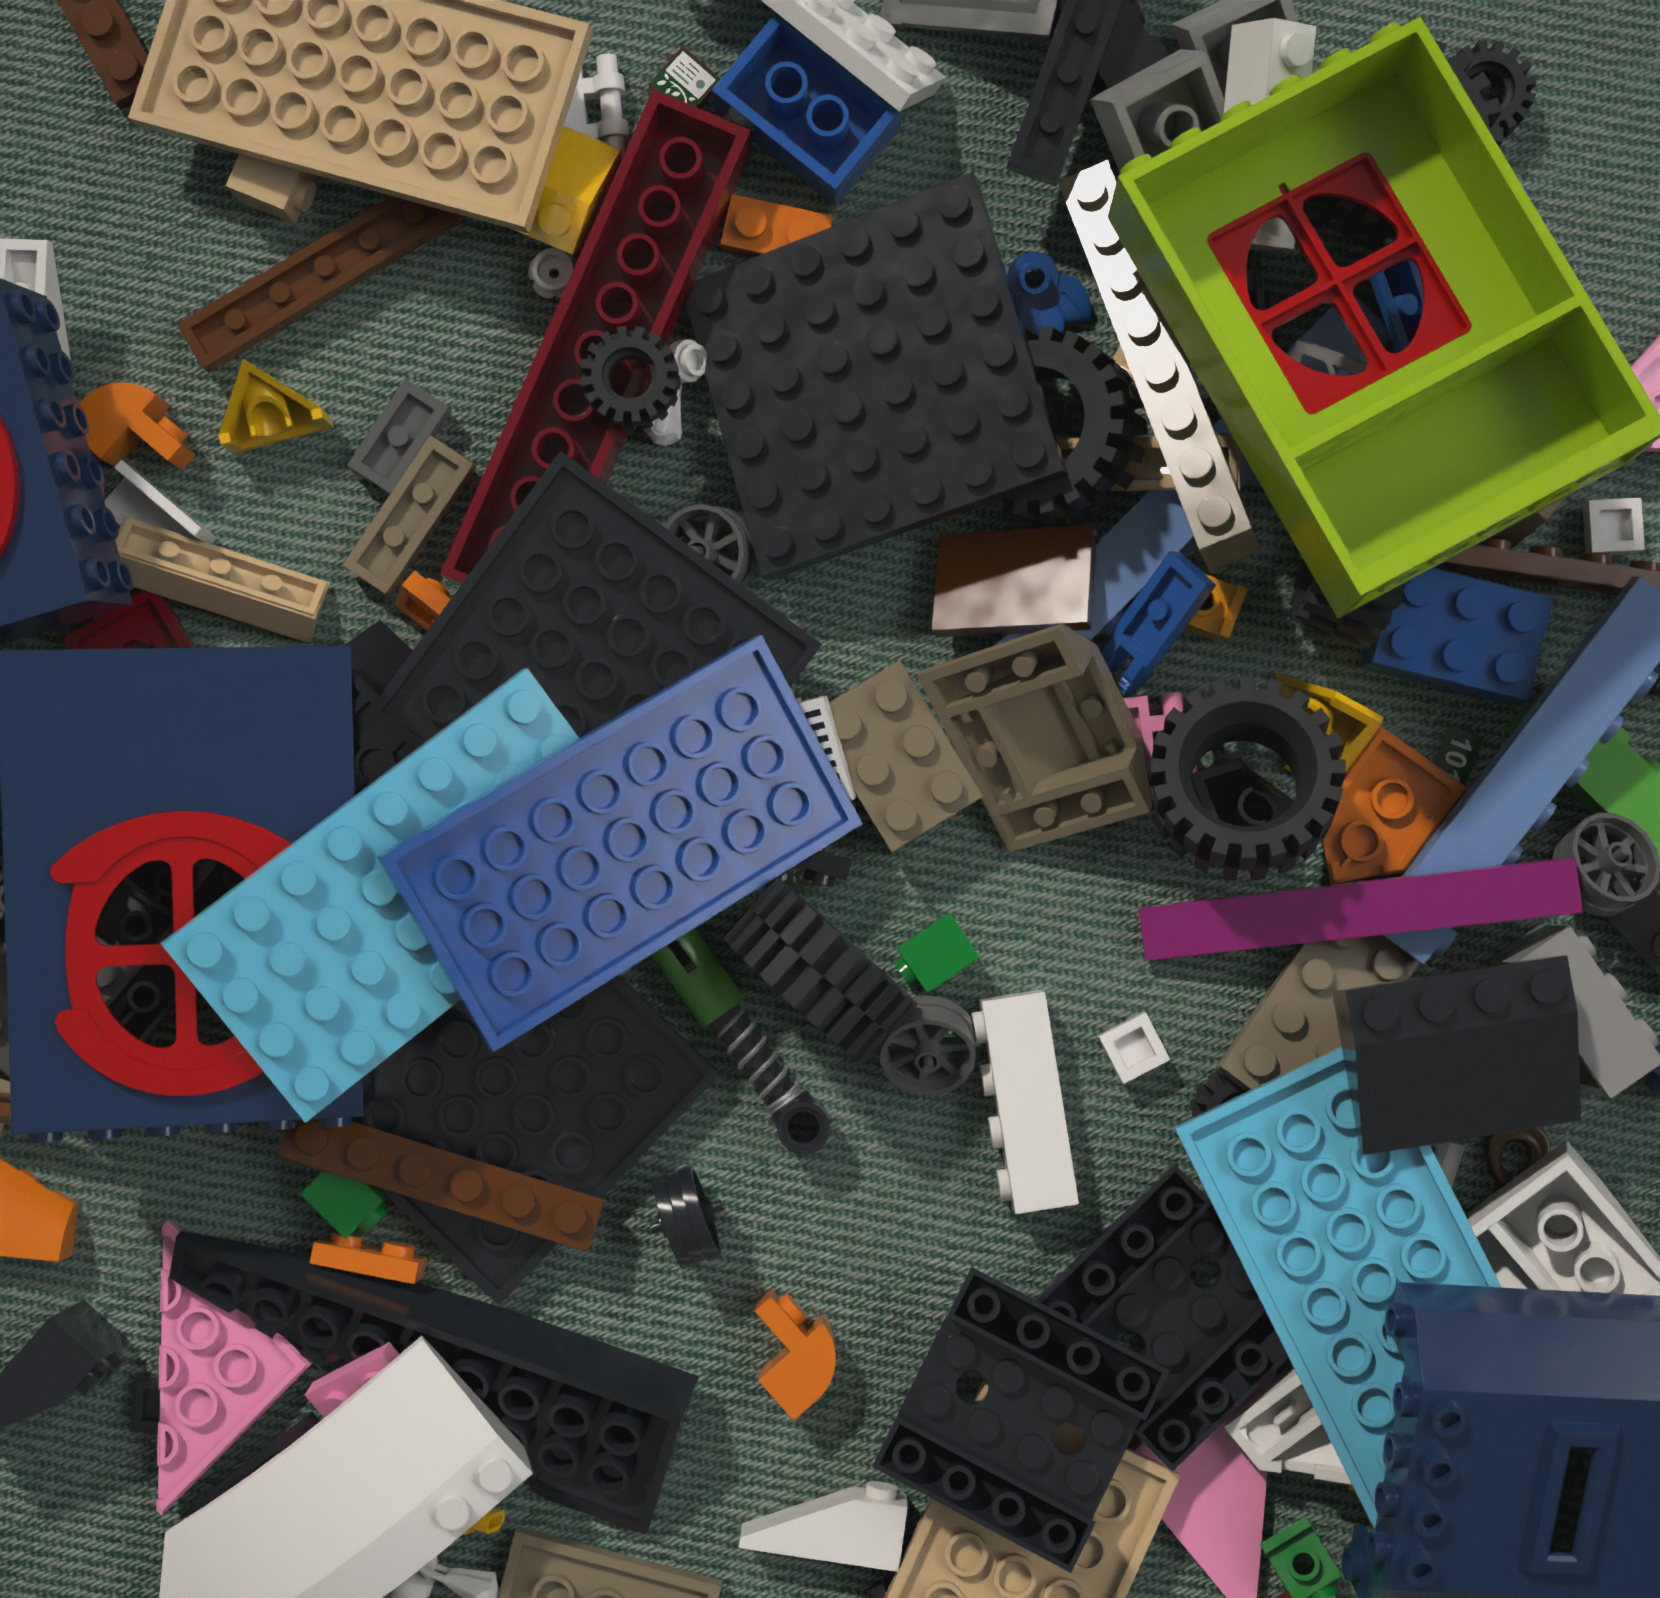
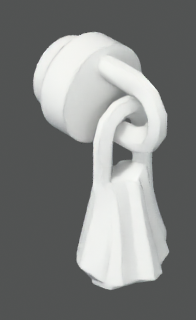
M679 340L669 346L677 362L681 386L677 391L678 400L675 407L670 406L667 410L669 415L662 421L660 418L652 422L653 427L643 428L654 444L666 447L681 439L682 384L697 381L705 373L707 351L694 340Z
M436 1556L391 1591V1596L393 1598H427L430 1596L435 1580L442 1582L462 1598H498L500 1587L498 1586L496 1572L462 1568L452 1569L438 1564Z

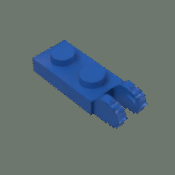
M1169 551L1110 633L1112 638L1101 652L1111 673L1117 670L1129 653L1135 658L1117 683L1119 691L1126 698L1140 690L1144 682L1149 679L1153 668L1158 666L1216 586L1210 578L1179 551Z

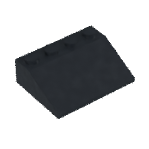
M1567 955L1542 957L1332 991L1361 1155L1581 1121L1578 1010Z

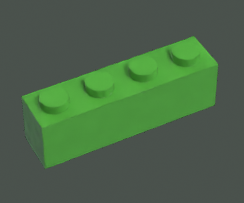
M1546 684L1503 728L1507 734L1510 735L1549 684ZM1620 727L1606 744L1598 741L1587 754L1585 759L1590 761V765L1580 780L1571 788L1565 784L1563 788L1591 815L1597 813H1616L1635 822L1648 834L1657 849L1660 861V763L1646 755L1642 758L1628 744L1631 738Z

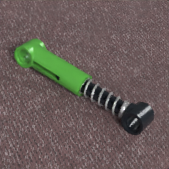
M695 927L676 939L684 949L679 955L671 943L651 955L701 1027L704 1028L709 1024L714 1025L718 1031L716 1039H723L729 1047L727 1054H734L739 1061L738 1069H745L750 1076L748 1084H755L761 1092L759 1099L767 1100V1110H770V1114H772L769 1118L777 1128V1134L782 1145L789 1151L799 1155L812 1154L820 1150L827 1142L830 1134V1117L826 1108L819 1101L815 1100L808 1090L804 1092V1089H801V1085H798V1081H791L786 1074L788 1067L781 1066L776 1059L777 1051H770L765 1044L767 1036H760L755 1030L756 1021H749L744 1014L745 1006H738V1003L746 997ZM799 1112L813 1114L819 1122L818 1132L809 1139L795 1137L789 1129V1120L794 1114Z

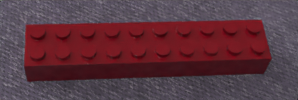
M652 90L440 572V575L449 582L458 586L462 585L560 451L607 484L630 431H626L625 427L618 425L617 428L609 425L607 420L603 417L600 419L594 412L581 385L580 377H583L581 369L582 360H587L589 356L587 349L592 342L597 345L602 341L600 338L601 334L608 331L610 335L618 333L617 327L626 326L628 331H635L636 326L645 328L647 334L652 335L653 332L662 338L663 343L666 346L668 345L686 304L685 299L693 281L697 279L729 206L731 195L734 194L753 151L749 129L657 90ZM624 360L616 365L611 373V388L616 394L624 398L639 397L648 390L651 384V370L645 363L639 360Z

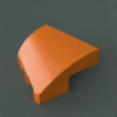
M0 1158V1256L60 1262L73 1256L78 1203L60 1191L49 1190L40 1183L37 1176L26 1169L18 1170Z

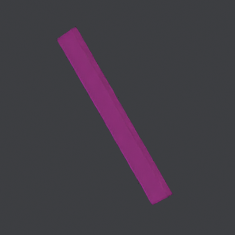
M1575 857L1150 905L1138 908L1145 961L1583 913Z

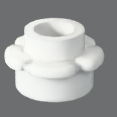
M548 248L540 252L531 261L528 271L529 278L534 281V290L544 298L551 299L554 296L561 298L577 260L572 255H567L564 251L557 248ZM552 270L559 271V276L557 278L550 277V272Z

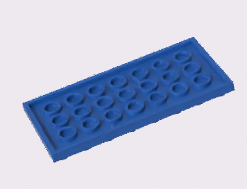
M756 635L379 854L377 858L488 1049L495 1052L863 823L763 636Z

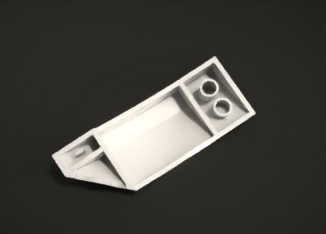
M1567 1140L1465 1215L1503 1288L1660 1296L1659 1255L1602 1180ZM1291 1362L1225 1423L1224 1428L1259 1470L1281 1473L1282 1469L1314 1474V1479L1352 1485Z
M421 1336L339 1407L290 1446L203 1508L170 1529L165 1527L159 1598H383L444 1551L533 1474L526 1449L424 1337Z

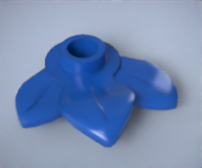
M1026 252L1012 261L1008 268L1007 276L1023 328L1028 329L1039 337V326L1054 327L1063 333L1064 321L1085 323L1091 320V303L1085 288L1078 279L1059 274L1056 264L1049 256L1041 252ZM1031 268H1037L1042 274L1041 284L1034 289L1029 288L1025 283V274Z

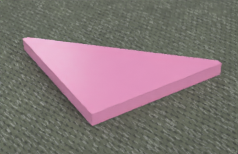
M168 1220L162 1226L163 1269H161L160 1290L162 1322L161 1345L159 1346L160 1421L158 1422L157 1442L159 1474L158 1499H156V1511L161 1516L313 1364V1362L300 1355L302 1350L291 1340L279 1333H276L272 1339L255 1329L256 1324L245 1313L238 1309L228 1313L169 1279L175 1239L178 1233L182 1231L172 1220Z
M1276 1371L1175 1469L1181 1476L1161 1518L1226 1598H1257L1261 1556L1260 1544L1262 1543L1268 1471L1259 1470L1224 1426L1229 1419L1276 1377ZM1141 1439L1130 1448L1164 1464Z

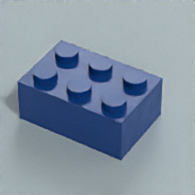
M777 13L772 16L712 89L714 107L718 114L727 121L749 129L751 140L834 207L840 203L901 128L902 111L896 110Z
M1432 568L1411 579L1410 584H1406L1403 598L1397 610L1394 609L1392 611L1391 620L1385 631L1381 630L1380 637L1375 644H1371V647L1368 649H1363L1359 668L1508 706L1527 702L1530 698L1554 598Z

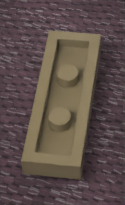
M430 435L342 566L390 597L477 467Z

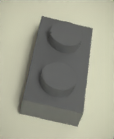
M405 378L347 466L391 494L430 435L433 437L437 435L452 410Z

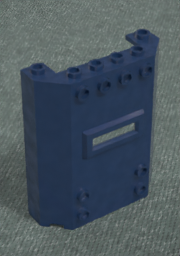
M1397 1282L1394 1303H1389L1386 1308L1385 1328L1387 1335L1393 1338L1402 1353L1405 1365L1402 1382H1397L1393 1390V1408L1396 1415L1393 1432H1388L1384 1440V1459L1386 1462L1384 1481L1379 1482L1375 1489V1507L1377 1512L1375 1531L1368 1533L1364 1525H1354L1351 1546L1345 1547L1342 1555L1344 1578L1346 1581L1351 1582L1357 1597L1660 1598V1296ZM1571 1448L1593 1449L1572 1552H1550Z

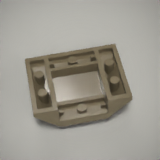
M1063 623L921 670L918 673V679L960 760L983 796L981 800L1009 853L1151 811L1152 803L1142 736L1098 646Z

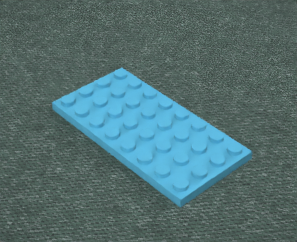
M528 668L520 670L160 943L305 1123L460 1001L377 856L579 738Z
M1342 1046L1179 1124L1174 1129L1375 1529L1377 1520L1375 1489L1379 1482L1384 1481L1386 1470L1384 1440L1388 1432H1393L1396 1415L1393 1408V1390L1397 1382H1402L1405 1365L1402 1353L1393 1338L1387 1335L1385 1328L1386 1308L1389 1303H1394L1397 1282L1501 1287L1430 1145L1361 1155Z

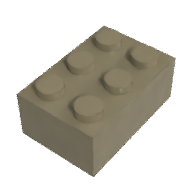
M900 660L829 703L838 738L840 739L850 772L853 789L857 796L856 798L890 853L983 797Z

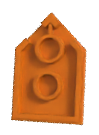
M1379 726L1346 771L1341 786L1344 789L1334 819L1326 837L1322 838L1330 884L1405 872L1466 786L1385 728Z

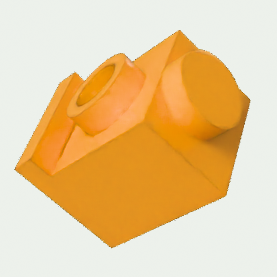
M1206 575L1216 584L1209 594L1211 606L1208 610L1199 609L1185 627V630L1221 644L1231 634L1248 589L1239 585L1234 586Z

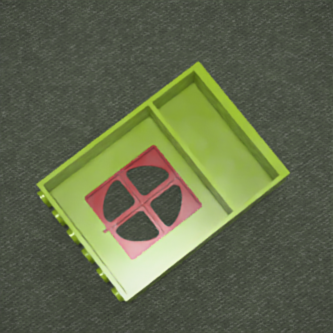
M1421 16L1403 26L1399 22L1388 24L1369 39V44L1352 53L1349 48L1335 52L1320 64L1318 71L1303 79L1298 74L1284 79L1270 91L1269 97L1254 105H1251L1249 101H1244L1233 106L1220 117V123L1204 131H1201L1199 127L1187 130L1171 142L1170 149L1151 158L1150 154H1143L1134 158L1120 170L1107 216L1111 226L1338 619L1631 462L1660 438V415ZM1316 196H1333L1352 200L1375 211L1389 222L1396 230L1397 239L1350 266L1340 267L1333 262L1303 210V202ZM1272 218H1280L1288 226L1316 275V283L1269 309L1258 310L1252 305L1247 289L1246 267L1248 253L1259 228ZM1408 260L1414 262L1419 269L1423 291L1422 313L1417 331L1410 344L1399 353H1390L1381 344L1354 298L1353 288L1399 262ZM1320 304H1331L1337 310L1364 356L1367 368L1363 372L1352 376L1331 375L1313 370L1284 353L1274 343L1272 331Z

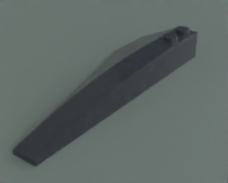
M180 1231L176 1236L169 1279L228 1313L235 1309L245 1313L256 1324L255 1329L272 1339L276 1333H279L303 1347L304 1349L300 1355L318 1366L325 1360L333 1366L340 1368L388 1342L401 1354L418 1338L423 1336L525 1447L533 1474L527 1478L534 1483L531 1488L532 1491L547 1500L647 1535L699 1376L550 1323L421 1283H405L310 1264L311 1256L236 1240Z

